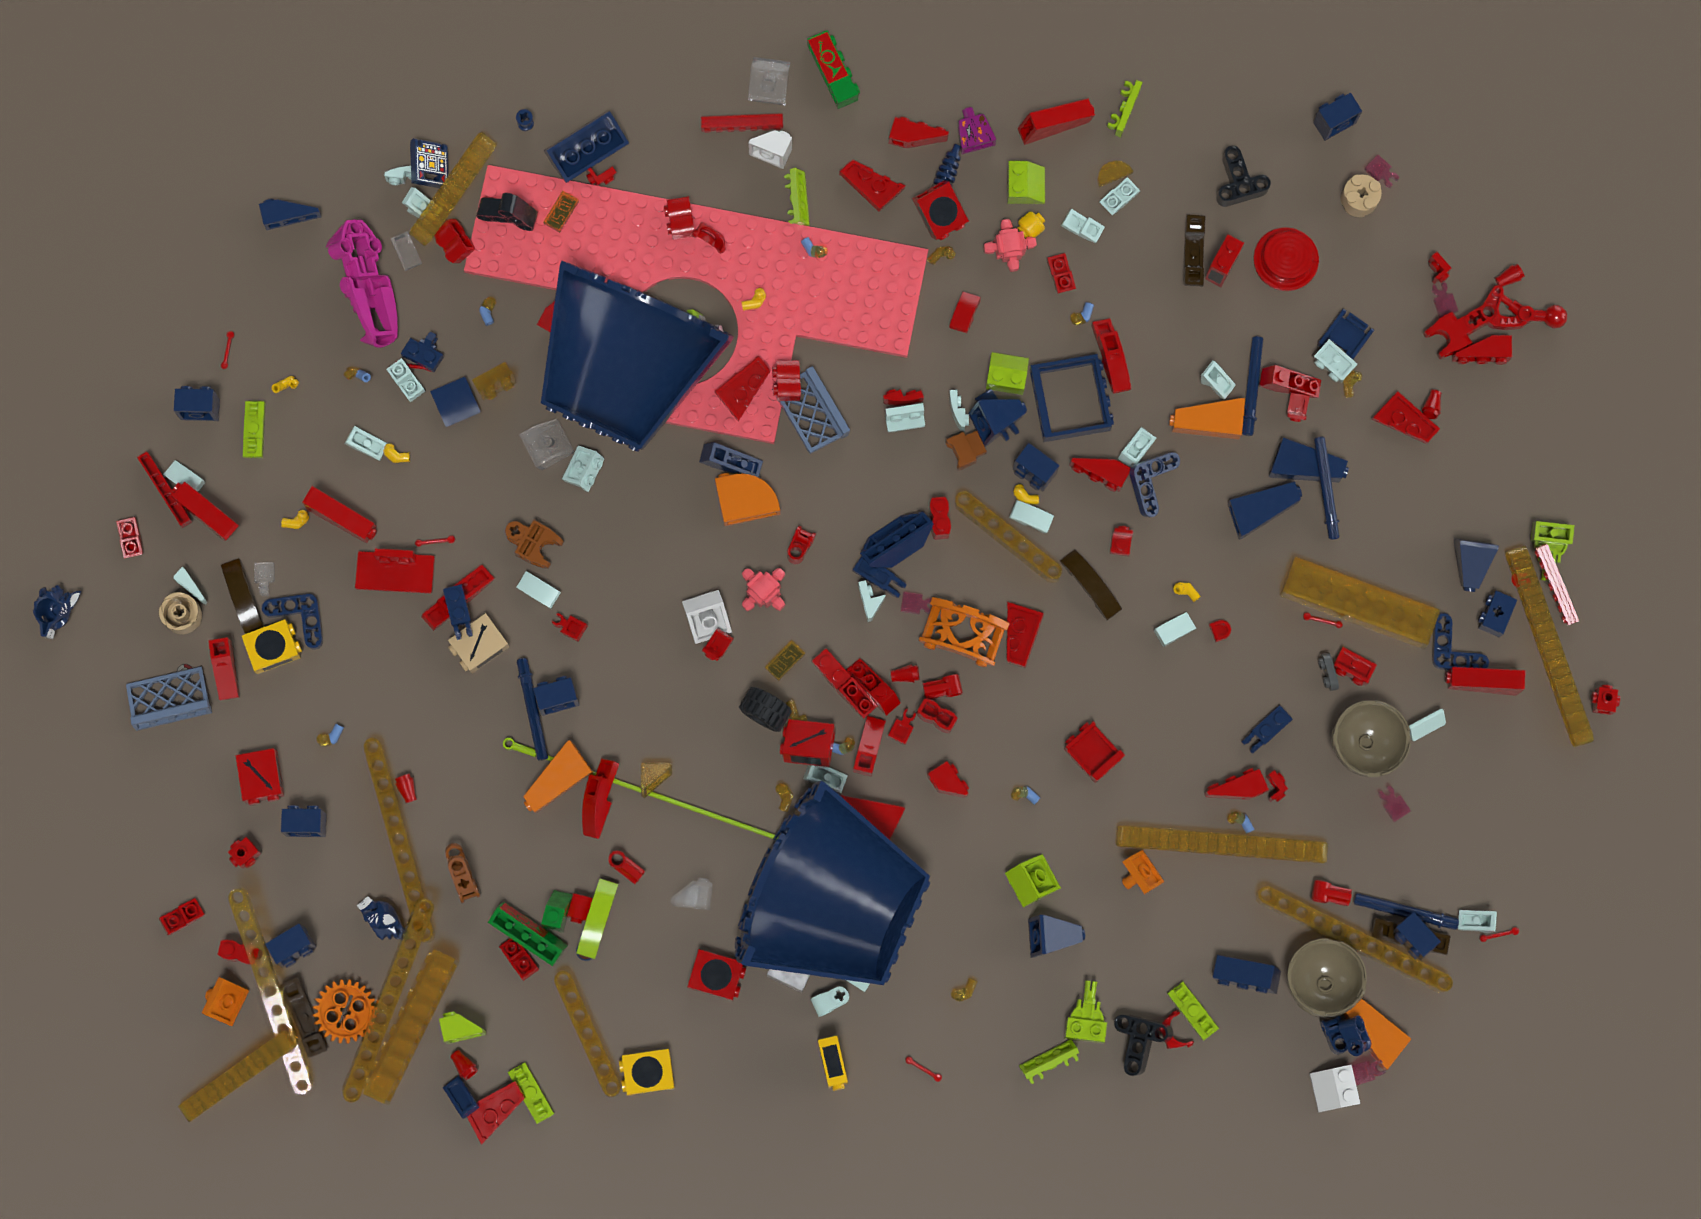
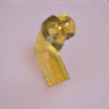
M950 246L938 247L927 260L930 264L935 265L941 257L953 259L956 253Z
M1352 371L1343 381L1346 398L1354 397L1353 385L1362 380V374L1358 371Z
M794 700L786 702L792 710L789 716L792 720L808 721L806 715L799 716Z
M779 783L775 788L782 799L779 810L788 812L793 794L786 784Z
M969 978L965 988L954 989L951 992V997L959 1002L971 998L977 981Z

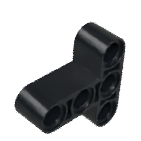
M1229 146L1225 150L1222 160L1230 184L1224 185L1219 189L1216 197L1217 203L1220 206L1228 207L1266 195L1271 185L1269 177L1258 175L1250 178L1241 150L1237 146ZM1228 154H1234L1236 159H1230ZM1239 171L1242 176H1235L1233 172ZM1257 183H1263L1266 188H1259ZM1245 188L1248 191V193L1243 194L1240 192L1239 189ZM1227 193L1229 194L1230 198L1225 199L1222 197L1221 194Z
M503 193L501 199L481 198L476 217L488 222L513 223L520 229L533 231L538 212L518 196L511 193Z
M1119 1015L1114 1021L1117 1031L1131 1035L1124 1062V1071L1130 1076H1138L1145 1072L1152 1041L1167 1042L1173 1037V1030L1169 1025L1133 1015ZM1124 1018H1126L1129 1022V1025L1126 1029L1122 1026V1020ZM1142 1023H1145L1147 1026L1145 1034L1140 1030ZM1161 1028H1163L1166 1032V1035L1163 1039L1159 1036V1030ZM1138 1042L1143 1046V1050L1140 1053L1136 1050ZM1134 1061L1138 1064V1070L1136 1072H1134L1131 1068V1065Z

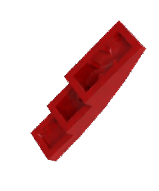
M481 565L454 586L462 584L468 604L495 578ZM445 596L438 599L437 603L421 616L433 631L450 619Z

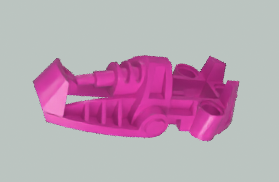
M346 220L328 240L326 248H328V253L332 259H342L346 277L341 279L340 289L344 293L345 298L350 300L353 311L357 313L366 332L360 341L377 348H382L390 345L397 339L398 331L396 303L390 279L387 275H379L376 267V262L379 260L378 253L382 251V244L363 220ZM354 245L356 247L358 257H352L351 253L355 249ZM375 308L385 331H379L374 327L371 309Z

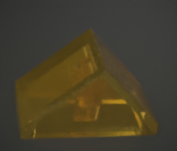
M641 763V795L643 798H646L672 775V765L670 763Z

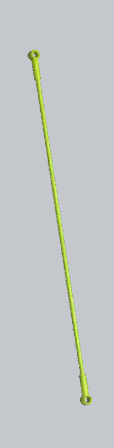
M506 738L503 741V746L506 750L513 749L536 757V752L533 748L516 743L512 738ZM507 741L512 742L511 747L505 746ZM548 755L546 760L552 761L554 757ZM614 778V784L772 839L775 834Z

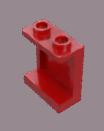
M1093 721L1091 724L1088 722L1079 729L1081 733L1077 737L1072 735L1065 742L1067 746L1064 750L1096 783L1120 762L1125 754L1121 750L1118 751L1095 726L1096 723Z

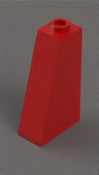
M1088 98L1031 112L1018 127V131L1023 144L1026 145L1089 123L1095 116V110Z
M185 481L182 484L178 482L171 490L174 493L171 496L223 541H226L239 526Z
M313 486L302 501L309 512L365 543H368L369 539L372 540L377 533V530H375L377 527L373 522Z
M1452 667L1449 672H1446L1445 683H1448V689L1517 696L1525 690L1526 670Z
M840 795L889 840L891 839L905 811L904 807Z

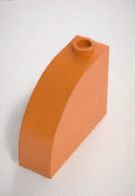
M729 473L720 474L718 478H715L724 526L780 515L777 496L773 489L762 479L749 474L729 475Z

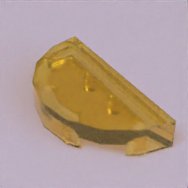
M1108 162L1099 172V188L1131 175L1134 171L1124 162Z

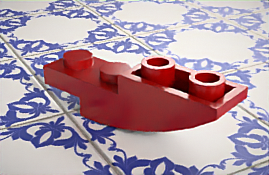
M1111 319L1092 322V329L1102 355L1103 367L1112 393L1131 390L1123 348Z
M827 648L823 649L811 660L828 683L863 719L878 706Z
M601 759L596 775H589L582 806L584 836L595 839L600 838L612 804L607 801L619 766V763L615 761Z

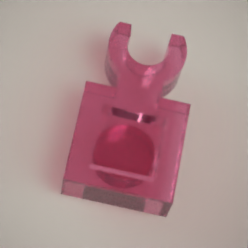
M1379 155L1365 168V171L1376 181L1379 182L1383 179L1384 184L1388 188H1391L1393 185L1389 181L1390 178H1393L1396 182L1399 179L1396 173L1389 172L1392 166Z
M1445 282L1441 284L1442 291H1439L1436 285L1432 287L1433 294L1438 297L1433 301L1439 318L1450 312H1458L1453 294L1447 295L1446 293L1448 287Z
M904 592L901 612L920 615V610H924L925 613L930 614L931 609H928L927 605L931 602V598L923 601V595Z
M1388 786L1389 796H1385L1382 791L1378 795L1387 802L1383 807L1393 822H1396L1411 812L1401 795L1395 798L1394 789Z
M1382 1060L1374 1061L1371 1064L1370 1061L1353 1065L1352 1069L1356 1085L1376 1080L1375 1076L1384 1075L1386 1073L1385 1070L1379 1071L1377 1069V1065L1383 1063Z

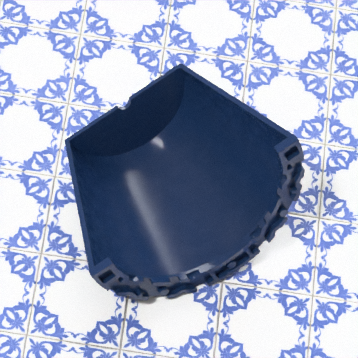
M561 261L541 404L546 405V410L557 413L559 411L563 413V418L579 422L580 426L594 429L596 433L605 437L609 436L613 441L629 445L628 448L639 452L640 449L643 450L732 342L734 336L726 331L722 332L719 330V327L705 320H701L659 299L650 297L643 292L610 279L604 282L606 277Z
M818 781L812 785L813 789L808 788L804 795L794 804V808H797L793 815L789 814L787 818L785 817L773 838L775 840L771 849H767L748 892V896H750L748 904H744L738 923V929L742 931L741 936H737L735 939L736 960L738 963L750 967L884 985L891 976L889 971L892 964L894 965L898 960V950L906 941L905 930L913 925L914 913L920 908L923 892H926L930 885V875L823 781Z

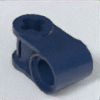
M1340 1015L1328 1021H1320L1331 1052L1337 1055L1347 1051L1346 1043L1339 1031V1022L1342 1020ZM1336 1040H1341L1344 1043L1343 1050L1335 1047Z
M1359 1015L1339 1022V1031L1351 1055L1359 1056L1370 1049L1372 1043L1366 1031L1364 1021Z

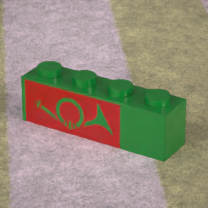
M828 30L807 38V46L837 109H840L858 101L860 90L856 83L853 84L851 80L852 73L849 67H845L843 63L845 60L842 52L837 51L835 47L837 43L834 36L830 35Z
M505 902L496 908L488 921L490 925L551 966H554L568 947L562 940Z

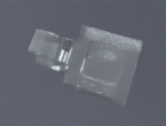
M274 562L254 563V582L260 583L259 593L261 596H269V583H275Z

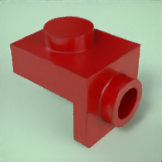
M612 166L596 176L590 167L587 169L588 175L586 177L591 185L600 186L603 183L608 185L615 180L614 176L617 172Z
M1290 392L1286 414L1291 421L1301 422V420H1306L1310 395Z
M718 628L702 651L710 660L718 661L724 656L734 639Z
M1272 771L1266 776V779L1277 793L1268 800L1272 802L1275 799L1278 802L1286 796L1284 792L1288 788L1284 784L1286 782L1284 777L1279 772Z

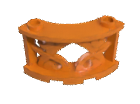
M932 597L930 602L932 608L922 637H919L918 641L924 643L925 648L931 650L939 648L976 661V665L986 668L987 665L994 666V659L1004 630L1008 629L1009 623L991 614L984 615V613H979L978 609L963 605V607L957 606L952 601ZM941 610V622H936ZM953 614L959 617L955 622H948V620H953L951 617ZM966 617L971 618L970 626L977 637L959 643L950 627L961 624ZM978 622L982 623L983 625L982 628H979L981 631H983L982 633L979 632L975 627V624ZM942 626L943 629L935 632V634H940L941 638L937 640L931 639L934 627ZM995 629V632H994V635H993V638H992V641H991V640L988 638V636H989V635L993 632V630ZM946 639H948L951 644H947L944 642ZM982 641L990 644L986 657L978 652L980 648L986 650ZM973 647V652L966 650Z

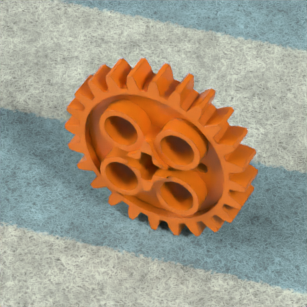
M341 979L337 986L333 981L332 988L326 985L324 986L325 993L322 991L318 992L321 999H314L319 1003L318 1006H312L313 1009L317 1010V1013L313 1014L312 1017H318L314 1024L321 1025L318 1032L324 1030V1038L329 1034L331 1035V1042L338 1038V1043L341 1044L343 1038H345V1042L348 1044L351 1037L356 1042L357 1035L363 1038L365 1037L364 1030L367 1032L371 1031L368 1024H375L370 1020L371 1017H377L376 1014L372 1013V1010L377 1007L371 1006L375 999L368 998L371 992L364 993L366 986L358 988L359 982H355L352 986L349 979L346 985H344ZM337 993H341L344 996L342 1004L335 1002V995ZM352 995V1000L347 1007L349 1014L343 1016L341 1025L337 1028L336 1025L342 1016L340 1009L346 1007L348 998ZM356 1000L362 1004V1009L359 1012L353 1009V1003ZM330 1011L336 1014V1020L333 1023L329 1022L326 1017ZM347 1019H351L354 1022L352 1030H348L345 1027Z

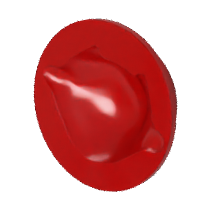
M1285 227L1274 229L1266 233L1259 240L1254 251L1253 261L1258 276L1265 284L1280 291H1294L1304 287L1313 279L1319 265V254L1309 236L1297 229Z

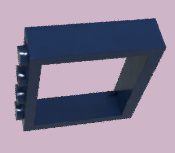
M1098 354L1030 366L1029 371L1043 442L1111 430L1112 425H1114L1113 414H1109L1108 407L1111 406L1109 395L1106 396L1105 394L1107 382L1105 377L1102 378L1103 363L1098 359ZM1091 365L1103 424L1052 433L1040 374Z

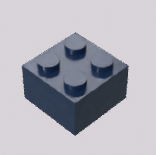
M1351 93L1347 95L1341 94L1335 98L1333 103H1325L1319 107L1313 123L1324 141L1355 125L1362 113V109Z
M181 386V389H175L174 412L180 420L219 421L220 398L211 387L202 386L200 389H192L190 386Z
M1028 443L1015 460L1013 470L1017 477L1028 480L1032 488L1037 491L1039 489L1044 491L1056 476L1060 465Z
M559 677L553 683H548V681L537 684V687L533 688L542 716L580 706L571 677Z
M289 805L287 809H282L281 833L286 837H326L327 814L319 806H307V809H302L299 806Z
M1414 912L1394 930V938L1401 945L1405 944L1409 948L1407 952L1415 960L1417 958L1420 961L1424 959L1441 942Z
M301 924L295 925L265 943L275 963L282 968L284 966L286 968L291 967L296 963V959L301 956L305 958L314 952L313 949L316 948L308 931Z

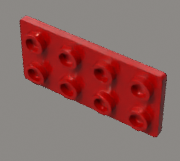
M375 548L374 552L359 551L355 588L357 590L431 594L435 557L431 555H415L414 551Z

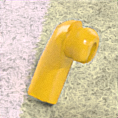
M762 288L754 291L755 294L751 300L741 301L743 311L761 307L766 299L765 291Z
M288 376L273 384L271 388L274 393L289 387L295 389L299 381L294 376Z
M386 444L384 446L383 453L391 462H410V453H398L393 444Z
M1017 484L1014 487L1013 493L1018 501L1027 504H1039V495H1029L1021 484Z
M298 511L294 519L282 518L281 527L301 528L308 522L309 516L307 511Z
M1178 582L1173 587L1175 594L1188 595L1193 602L1201 597L1190 583Z

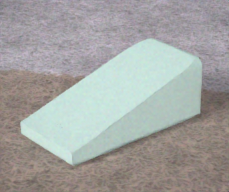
M354 426L344 444L380 461L384 446L387 443Z
M1141 427L1121 452L1118 459L1131 468L1134 464L1139 463L1156 440V437Z
M176 460L163 474L175 484L178 482L182 484L185 481L197 492L205 484L203 479Z
M181 567L173 579L200 602L207 604L208 602L186 569Z
M1185 612L1155 628L1154 633L1162 646L1165 647L1195 630L1196 627L1188 613Z
M808 765L803 779L811 783L823 781L834 791L842 793L848 775L829 767Z

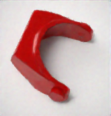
M701 222L698 228L693 231L692 235L694 238L699 237L712 245L718 253H724L726 250L723 235L705 223Z
M1177 1010L1172 1012L1162 1023L1170 1026L1173 1017L1178 1016L1180 1012ZM1161 1028L1160 1034H1162V1037L1164 1038L1166 1032L1163 1028ZM1172 1037L1170 1041L1165 1043L1167 1049L1184 1046L1190 1047L1193 1046L1194 1042L1181 1043Z

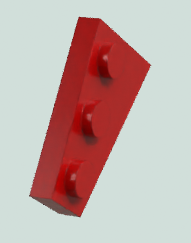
M855 160L849 162L839 173L879 212L905 189V185L898 184L885 175L881 176L873 172V169Z
M758 356L714 393L736 420L739 421L771 370Z
M1398 391L1372 418L1373 421L1425 444L1440 430L1436 424Z
M1007 602V622L1009 623L1007 629V662L1026 668L1044 613Z
M517 1081L479 1100L477 1104L480 1108L467 1116L481 1145L525 1099Z

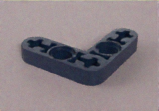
M1164 453L1134 464L1130 468V478L1141 515L1144 517H1155L1159 512V505L1151 478L1178 468L1180 457L1177 453ZM1170 458L1173 459L1171 464H1164V462L1170 460ZM1154 461L1158 464V470L1156 472H1154L1151 467ZM1141 469L1142 473L1137 475V472ZM1144 485L1148 489L1145 496L1141 493V488Z
M303 594L269 599L262 604V612L269 618L301 614L305 644L312 650L319 649L322 646L323 635L319 603L314 595ZM307 599H311L314 602L310 608L307 605H301L302 609L299 610L297 600H300L301 603H306ZM288 601L295 602V608L292 611L285 609V604ZM281 602L283 612H280L279 609H273V613H270L266 609L269 608L270 604L273 607H280L278 603ZM309 617L317 619L315 626H307L306 621ZM307 631H314L316 639H319V641H316V645L309 642V640H312V633H307Z
M1445 613L1438 615L1434 620L1432 663L1434 667L1441 670L1460 667L1456 664V658L1463 657L1466 661L1463 667L1470 668L1469 657H1471L1472 662H1476L1480 658L1481 662H1484L1481 668H1488L1489 659L1484 654L1451 652L1452 618ZM1444 618V621L1448 622V624L1444 626V632L1438 633V631L1442 630V624L1438 621ZM1438 637H1445L1447 645L1440 646L1437 643ZM1443 656V659L1449 660L1450 656H1453L1451 660L1452 666H1450V662H1444L1441 665L1437 659ZM1471 664V668H1479V665Z

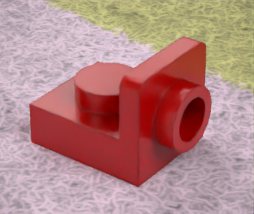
M1438 252L1434 253L1428 262L1430 263V268L1434 272L1439 273L1432 281L1435 285L1438 281L1444 282L1450 276L1448 273L1452 268Z
M1126 526L1114 528L1110 554L1129 557L1133 530H1129V527Z

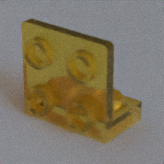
M504 362L474 378L472 382L484 401L486 399H494L498 395L497 393L503 390L508 391L512 389L516 380L512 370H509Z

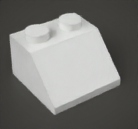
M774 130L750 139V156L784 169L792 151V137H790V134L785 131L778 132Z
M719 590L682 601L695 644L710 640L718 628L726 634L732 632Z
M1352 1065L1310 1073L1318 1112L1360 1104Z

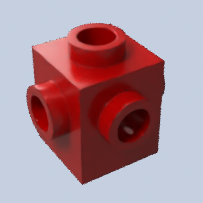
M1601 685V687L1595 689V692L1593 691L1591 694L1592 712L1606 715L1616 713V707H1619L1620 704L1618 690L1613 689V686Z
M247 837L242 841L237 840L230 846L231 850L228 851L231 855L229 860L232 864L243 869L255 864V859L261 855V852Z

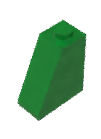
M553 891L546 904L541 922L545 929L564 933L572 894Z

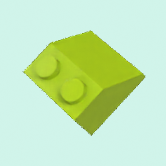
M1009 161L1007 167V204H1045V167L1029 161Z
M992 352L986 389L1023 395L1029 358Z
M1043 854L1020 863L1005 873L1023 907L1061 889Z
M455 1012L445 1013L443 1018H439L443 1040L447 1044L487 1035L484 1029Z

